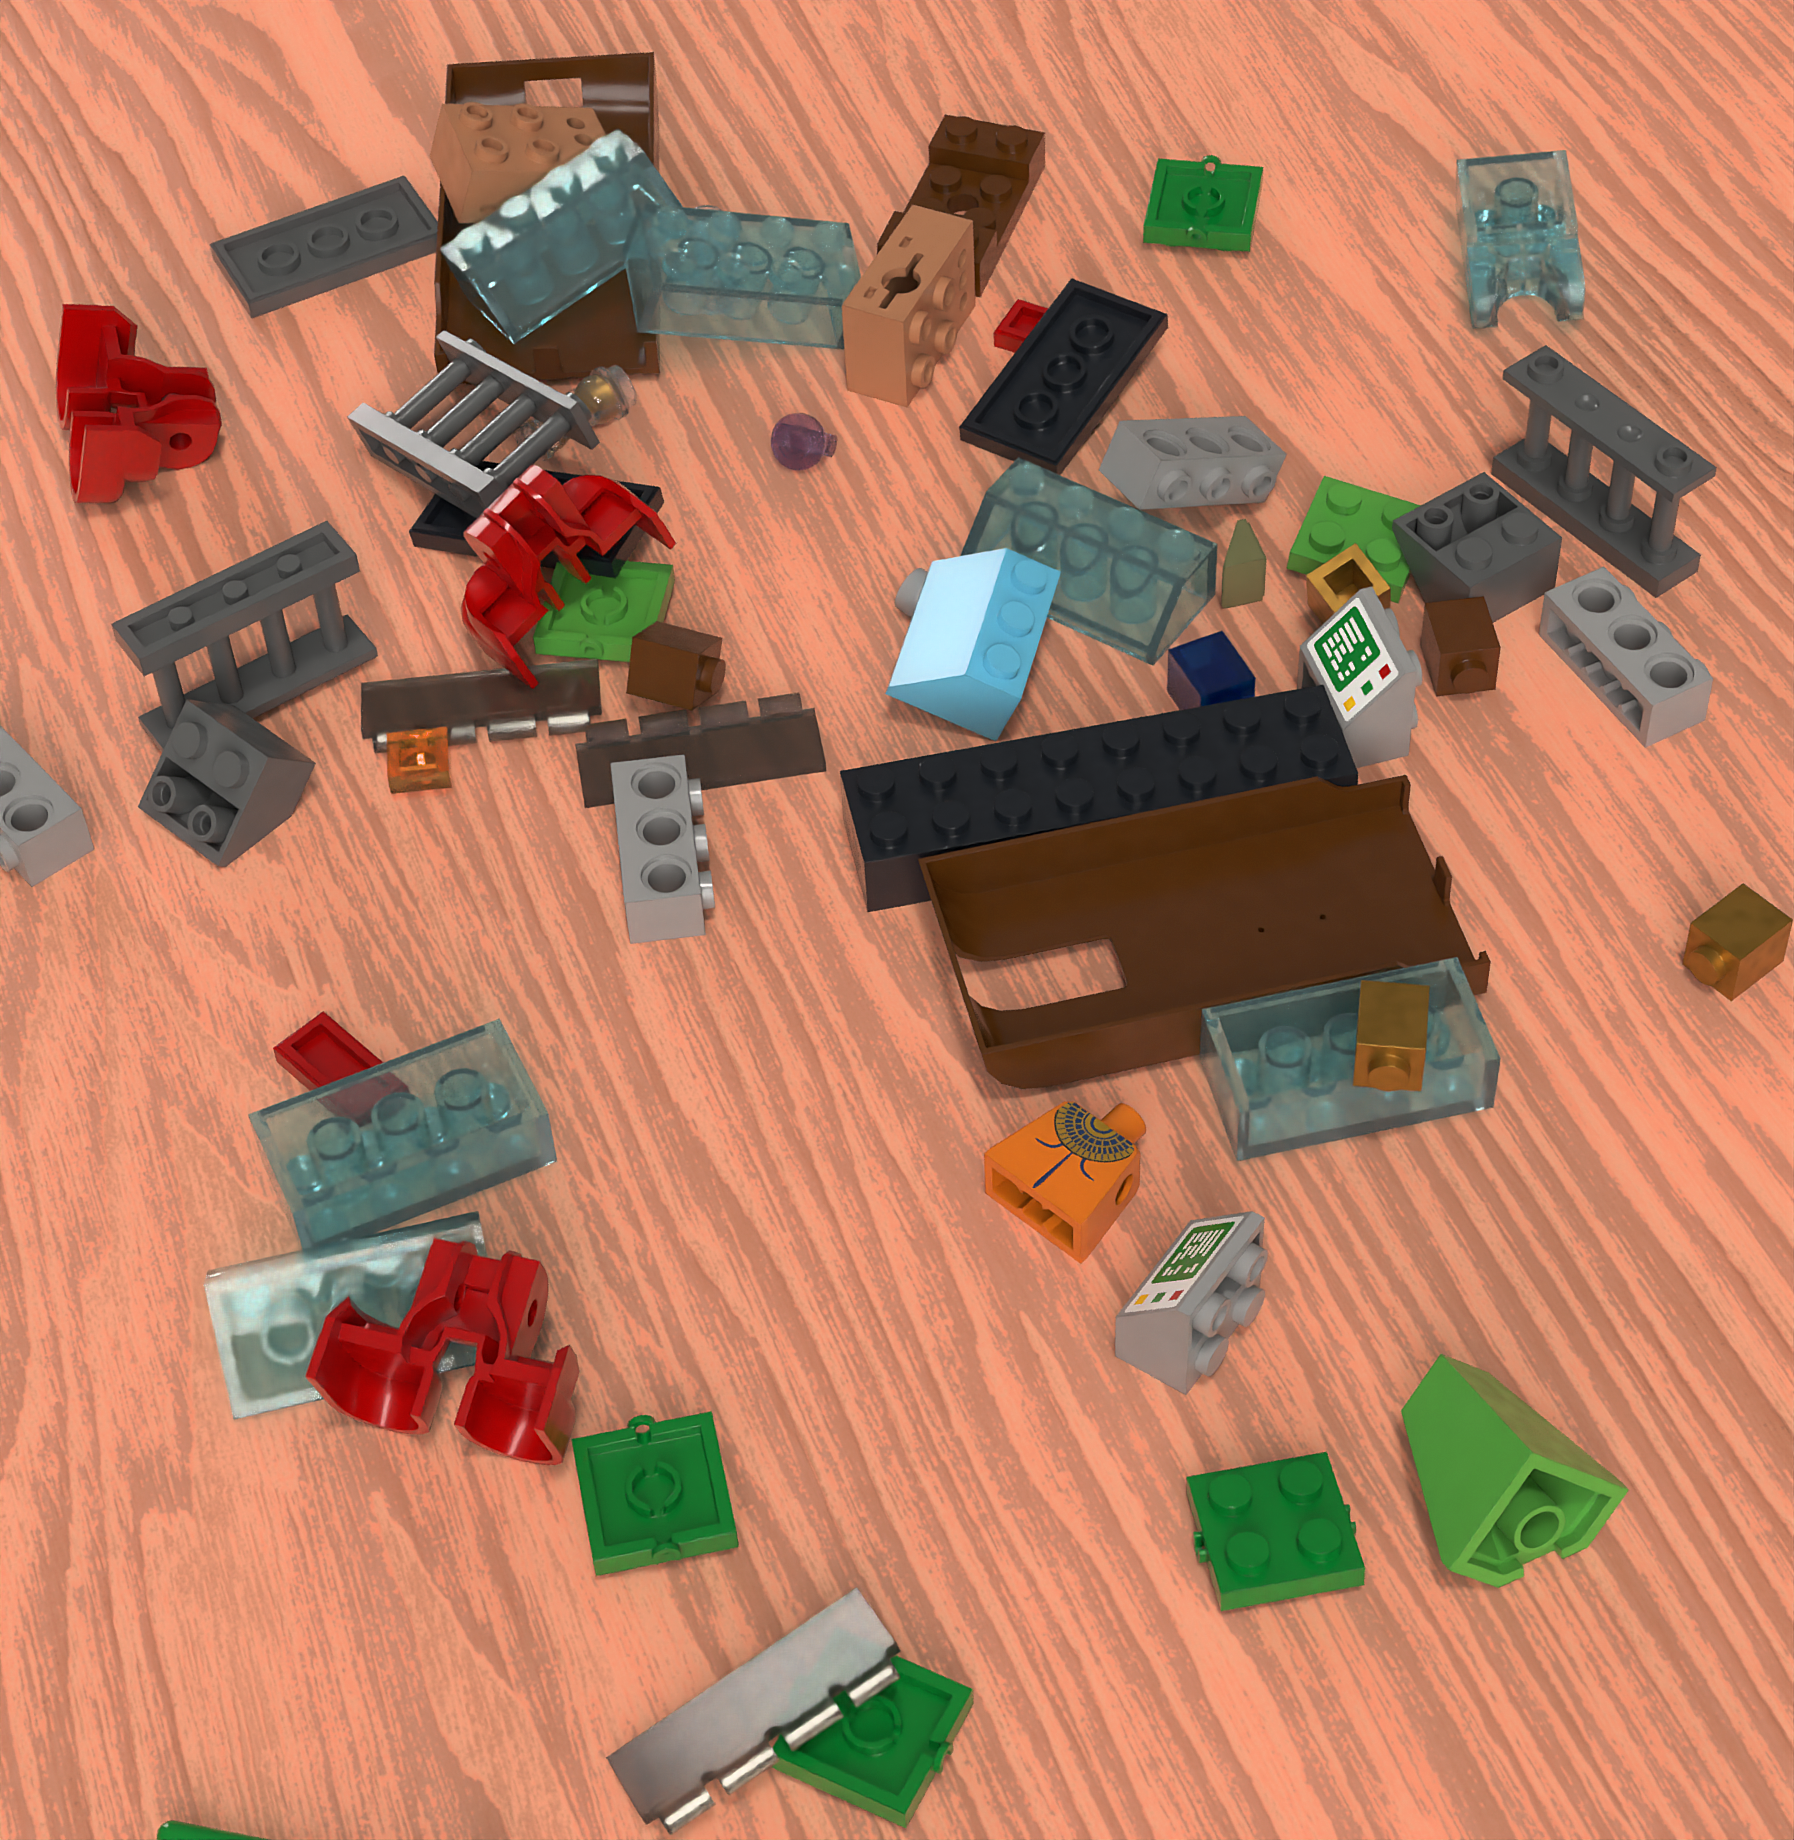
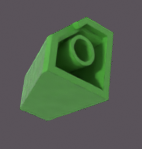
M1439 1355L1401 1410L1441 1562L1449 1571L1499 1588L1524 1577L1522 1565L1555 1550L1564 1559L1588 1548L1629 1491L1617 1477L1490 1373L1446 1355Z

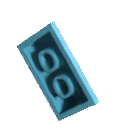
M1008 548L932 561L885 694L997 741L1022 698L1061 571Z

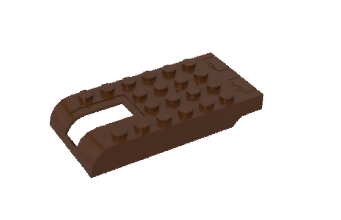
M654 52L447 64L445 104H465L467 102L510 106L521 103L527 104L525 81L581 78L583 108L594 109L625 174L610 225L459 223L440 181L434 278L436 303L434 357L437 374L450 363L436 338L443 330L463 341L469 338L473 339L489 355L536 380L660 373L659 113ZM464 380L461 384L467 385L471 383Z
M1407 775L1348 787L1337 786L1316 776L918 859L986 1070L1001 1084L1019 1089L1052 1087L1357 1021L1361 980L1430 985L1429 1005L1487 993L1491 961L1486 951L1480 952L1479 959L1475 960L1450 904L1452 883L1450 870L1443 856L1437 857L1434 869L1410 815L1409 797L1411 784ZM1108 939L1112 943L1127 986L1026 1009L1000 1011L982 1006L969 996L956 954L960 958L978 962L998 961Z

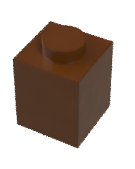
M1484 596L1425 603L1420 646L1436 697L1495 690L1501 647Z
M659 621L654 622L632 637L626 693L687 710H694L710 697L717 694L723 684L726 665L725 661L720 659L722 638Z

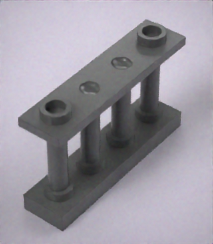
M445 330L436 338L450 363L395 413L387 411L383 414L363 402L347 416L372 457L475 518H478L516 478L542 457L564 435L591 450L600 443L588 422L592 418V414L578 396L571 392L564 395L489 355L473 339L469 338L463 341ZM464 380L476 386L429 430L424 431L420 429L417 433L411 430ZM497 398L509 404L460 450L453 448L447 451L443 448ZM530 417L543 423L493 470L486 467L482 471L476 467Z
M1547 345L1504 369L1502 379L1528 397L1530 403L1525 438L1493 457L1491 474L1655 598L1698 572L1701 554L1674 535L1678 507L1681 497L1715 477L1717 467ZM1552 416L1571 429L1568 456L1548 442ZM1593 446L1614 460L1610 487L1589 472ZM1635 476L1656 491L1652 518L1631 503Z
M328 521L320 523L111 624L116 642L142 675L153 674L161 706L139 716L138 719L141 727L161 752H163L187 699L236 706L251 718H255L378 656L376 647L347 614L342 617L335 584L360 572L356 553ZM313 595L320 628L290 642L282 609ZM260 620L268 653L237 668L229 635ZM207 647L215 679L184 694L175 661Z

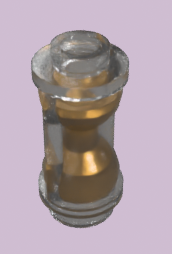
M617 365L609 368L603 366L595 368L590 372L589 376L583 378L578 383L576 388L568 391L578 396L589 408L592 418L588 422L591 427L611 422L614 419L620 420L628 415L629 408L637 403V396L632 382L627 374ZM532 416L513 432L518 445L543 423ZM564 435L540 459L546 461L552 458L554 453L563 448L571 438Z

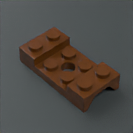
M945 114L928 146L929 164L904 212H893L877 243V254L912 205L973 220L975 297L981 298L1045 168V132L1024 129L1015 125L1007 126L974 120L966 116L957 117ZM959 211H966L964 215L955 214Z

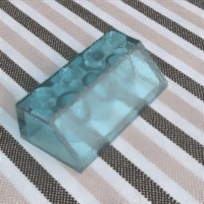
M617 129L611 134L594 141L590 148L565 165L552 169L540 182L522 194L505 201L501 208L476 225L463 229L455 239L440 248L466 298L515 344L690 225L692 221L645 152Z
M1019 457L986 491L960 555L964 556L1008 548L1061 571L1047 618L1152 666L1155 665L1216 593L1217 543Z
M470 1212L208 1270L204 1281V1288L233 1419L324 1399L305 1378L318 1336L322 1331L325 1317L350 1296L357 1307L364 1313L381 1322L399 1328L404 1317L411 1309L433 1238L460 1243L462 1240L472 1242L476 1246L478 1256L488 1258L479 1212ZM451 1342L436 1371L442 1373L475 1365L477 1348Z

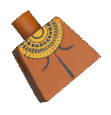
M1064 1101L992 1146L984 1153L985 1194L1081 1264L1089 1257L1137 1193L1140 1186L1141 1153L1135 1143L1146 1133L1145 1122L1136 1110L1124 1103H1119L1100 1120L1076 1102Z

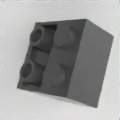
M1485 472L1393 520L1392 530L1425 603L1484 596L1492 622L1494 623L1544 595L1545 592L1555 588L1562 537Z
M187 699L138 808L217 866L227 867L292 816L316 763L236 706Z

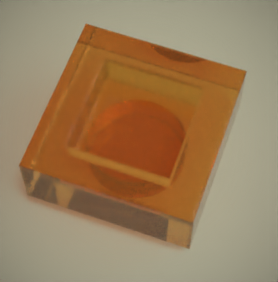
M447 727L386 733L387 778L391 794L452 788L451 747Z

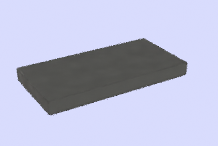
M401 176L210 244L215 263L252 319L436 253L438 221L406 176Z

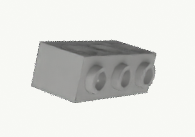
M1246 416L1119 421L1099 471L1139 510L1263 503L1275 486L1276 477L1287 454Z
M1605 567L1544 593L1539 636L1645 748L1705 721L1713 677L1700 660L1694 659L1674 639L1669 628L1664 623L1658 622L1637 601L1633 591L1628 586L1622 585Z
M0 726V866L6 872L15 869L33 887L93 851L94 846L82 808Z
M684 754L611 763L624 905L630 944L706 935L703 909L715 908L711 871L698 872L697 862L710 861L705 824L693 825L692 816L704 815L700 778L687 779Z

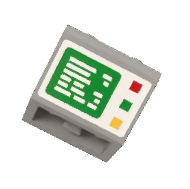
M1371 586L1360 589L1300 645L1297 689L1324 685L1356 768L1409 756L1411 729L1417 728L1418 725L1414 698L1416 687L1422 684L1421 665L1416 653L1413 650L1407 651L1400 639L1399 626L1394 612L1390 608H1383Z
M1250 1211L1190 1220L1115 1317V1356L1185 1395L1188 1394L1202 1374L1208 1377L1214 1374L1225 1357L1229 1345V1337L1239 1324L1243 1327H1248L1254 1321L1265 1299V1290L1260 1288L1261 1273L1268 1258V1250L1263 1248L1265 1217Z

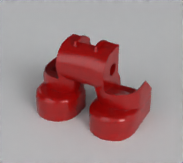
M62 304L56 364V407L60 428L62 430H70L69 479L71 494L75 503H114L124 493L126 482L154 480L158 474L159 467L177 470L191 468L204 462L213 453L222 426L220 410L215 404L214 384L209 379L207 368L166 367L149 359L134 356L138 325L114 306ZM111 408L117 409L116 414L111 412Z
M530 465L463 532L468 544L484 562L483 565L475 570L466 585L460 608L463 624L486 655L534 689L539 682L520 658L514 646L549 611L541 604L539 598H542L558 611L565 606L553 586L544 580L540 569L541 561L553 551L559 562L569 573L584 584H587L592 578L576 555L586 544L604 556L633 525L639 527L670 550L676 542L665 524L660 520L658 514L620 482L601 475H583L572 478L561 485L558 479L536 465Z
M433 1238L411 1309L404 1317L400 1327L391 1326L364 1313L348 1296L325 1317L323 1328L318 1336L305 1378L330 1406L352 1419L389 1431L423 1435L430 1431L440 1400L442 1380L436 1369L450 1343L477 1348L475 1372L466 1384L454 1426L467 1440L486 1450L524 1462L557 1465L563 1463L575 1424L576 1412L571 1399L580 1371L577 1355L570 1344L557 1350L554 1362L530 1358L542 1328L548 1299V1276L540 1261L524 1258L520 1253L510 1250L502 1255L501 1260L478 1256L476 1246L472 1242L462 1240L460 1243Z

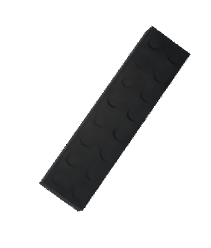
M1324 685L842 770L840 771L843 821L867 912L931 901L918 861L920 858L1316 776L1337 786H1354L1358 784V771Z

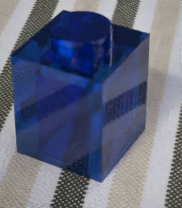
M1223 630L1168 649L1167 692L1179 710L1255 697L1256 677Z

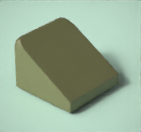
M1246 519L1237 521L1224 561L1221 596L1223 608L1262 601L1265 594L1266 556L1250 523H1247Z

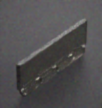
M598 659L527 666L539 682L534 689L530 688L505 668L361 683L362 738H372L374 753L376 754L418 749L417 734L427 733L429 748L478 743L477 727H487L489 742L538 737L537 721L545 720L548 723L549 736L592 731L591 716L602 715Z
M796 692L757 698L759 716L750 718L746 700L698 707L700 725L689 727L686 709L638 716L641 734L629 736L626 718L585 724L587 742L575 744L585 808L614 804L611 763L684 754L687 779L700 778L701 790L826 772V762L815 708L802 709L800 693Z
M856 1587L606 1758L645 1824L648 1825L659 1817L668 1833L672 1835L716 1805L705 1787L706 1784L716 1777L727 1794L731 1795L780 1761L769 1744V1741L782 1734L791 1750L795 1751L844 1717L832 1699L833 1697L845 1690L855 1707L858 1708L900 1679L901 1676L890 1661V1658L901 1652V1650Z

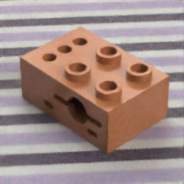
M477 102L442 104L429 156L459 223L610 225L625 174L593 108L546 107L525 103L516 104L515 106L484 105Z
M916 205L910 207L842 304L847 391L908 407L919 389L926 388L929 385L936 364L943 354H949L952 351L958 331L975 308L973 220Z

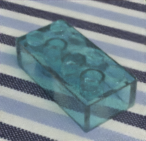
M639 203L623 246L637 332L844 349L842 304L861 278L849 223Z
M1457 957L1202 1009L1200 1061L1236 1161L1494 1108L1501 1058ZM1361 980L1430 985L1427 1046L1421 1092L1406 1090L1382 1091L1371 1087L1353 1086Z
M500 1019L248 1114L262 1164L305 1260L557 1162L548 1111Z

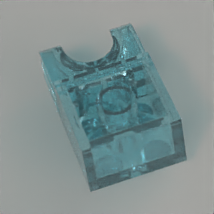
M1566 150L1456 160V212L1472 329L1498 327L1497 315L1499 308L1505 301L1520 295H1534L1546 300L1554 309L1558 322L1584 320L1585 279Z

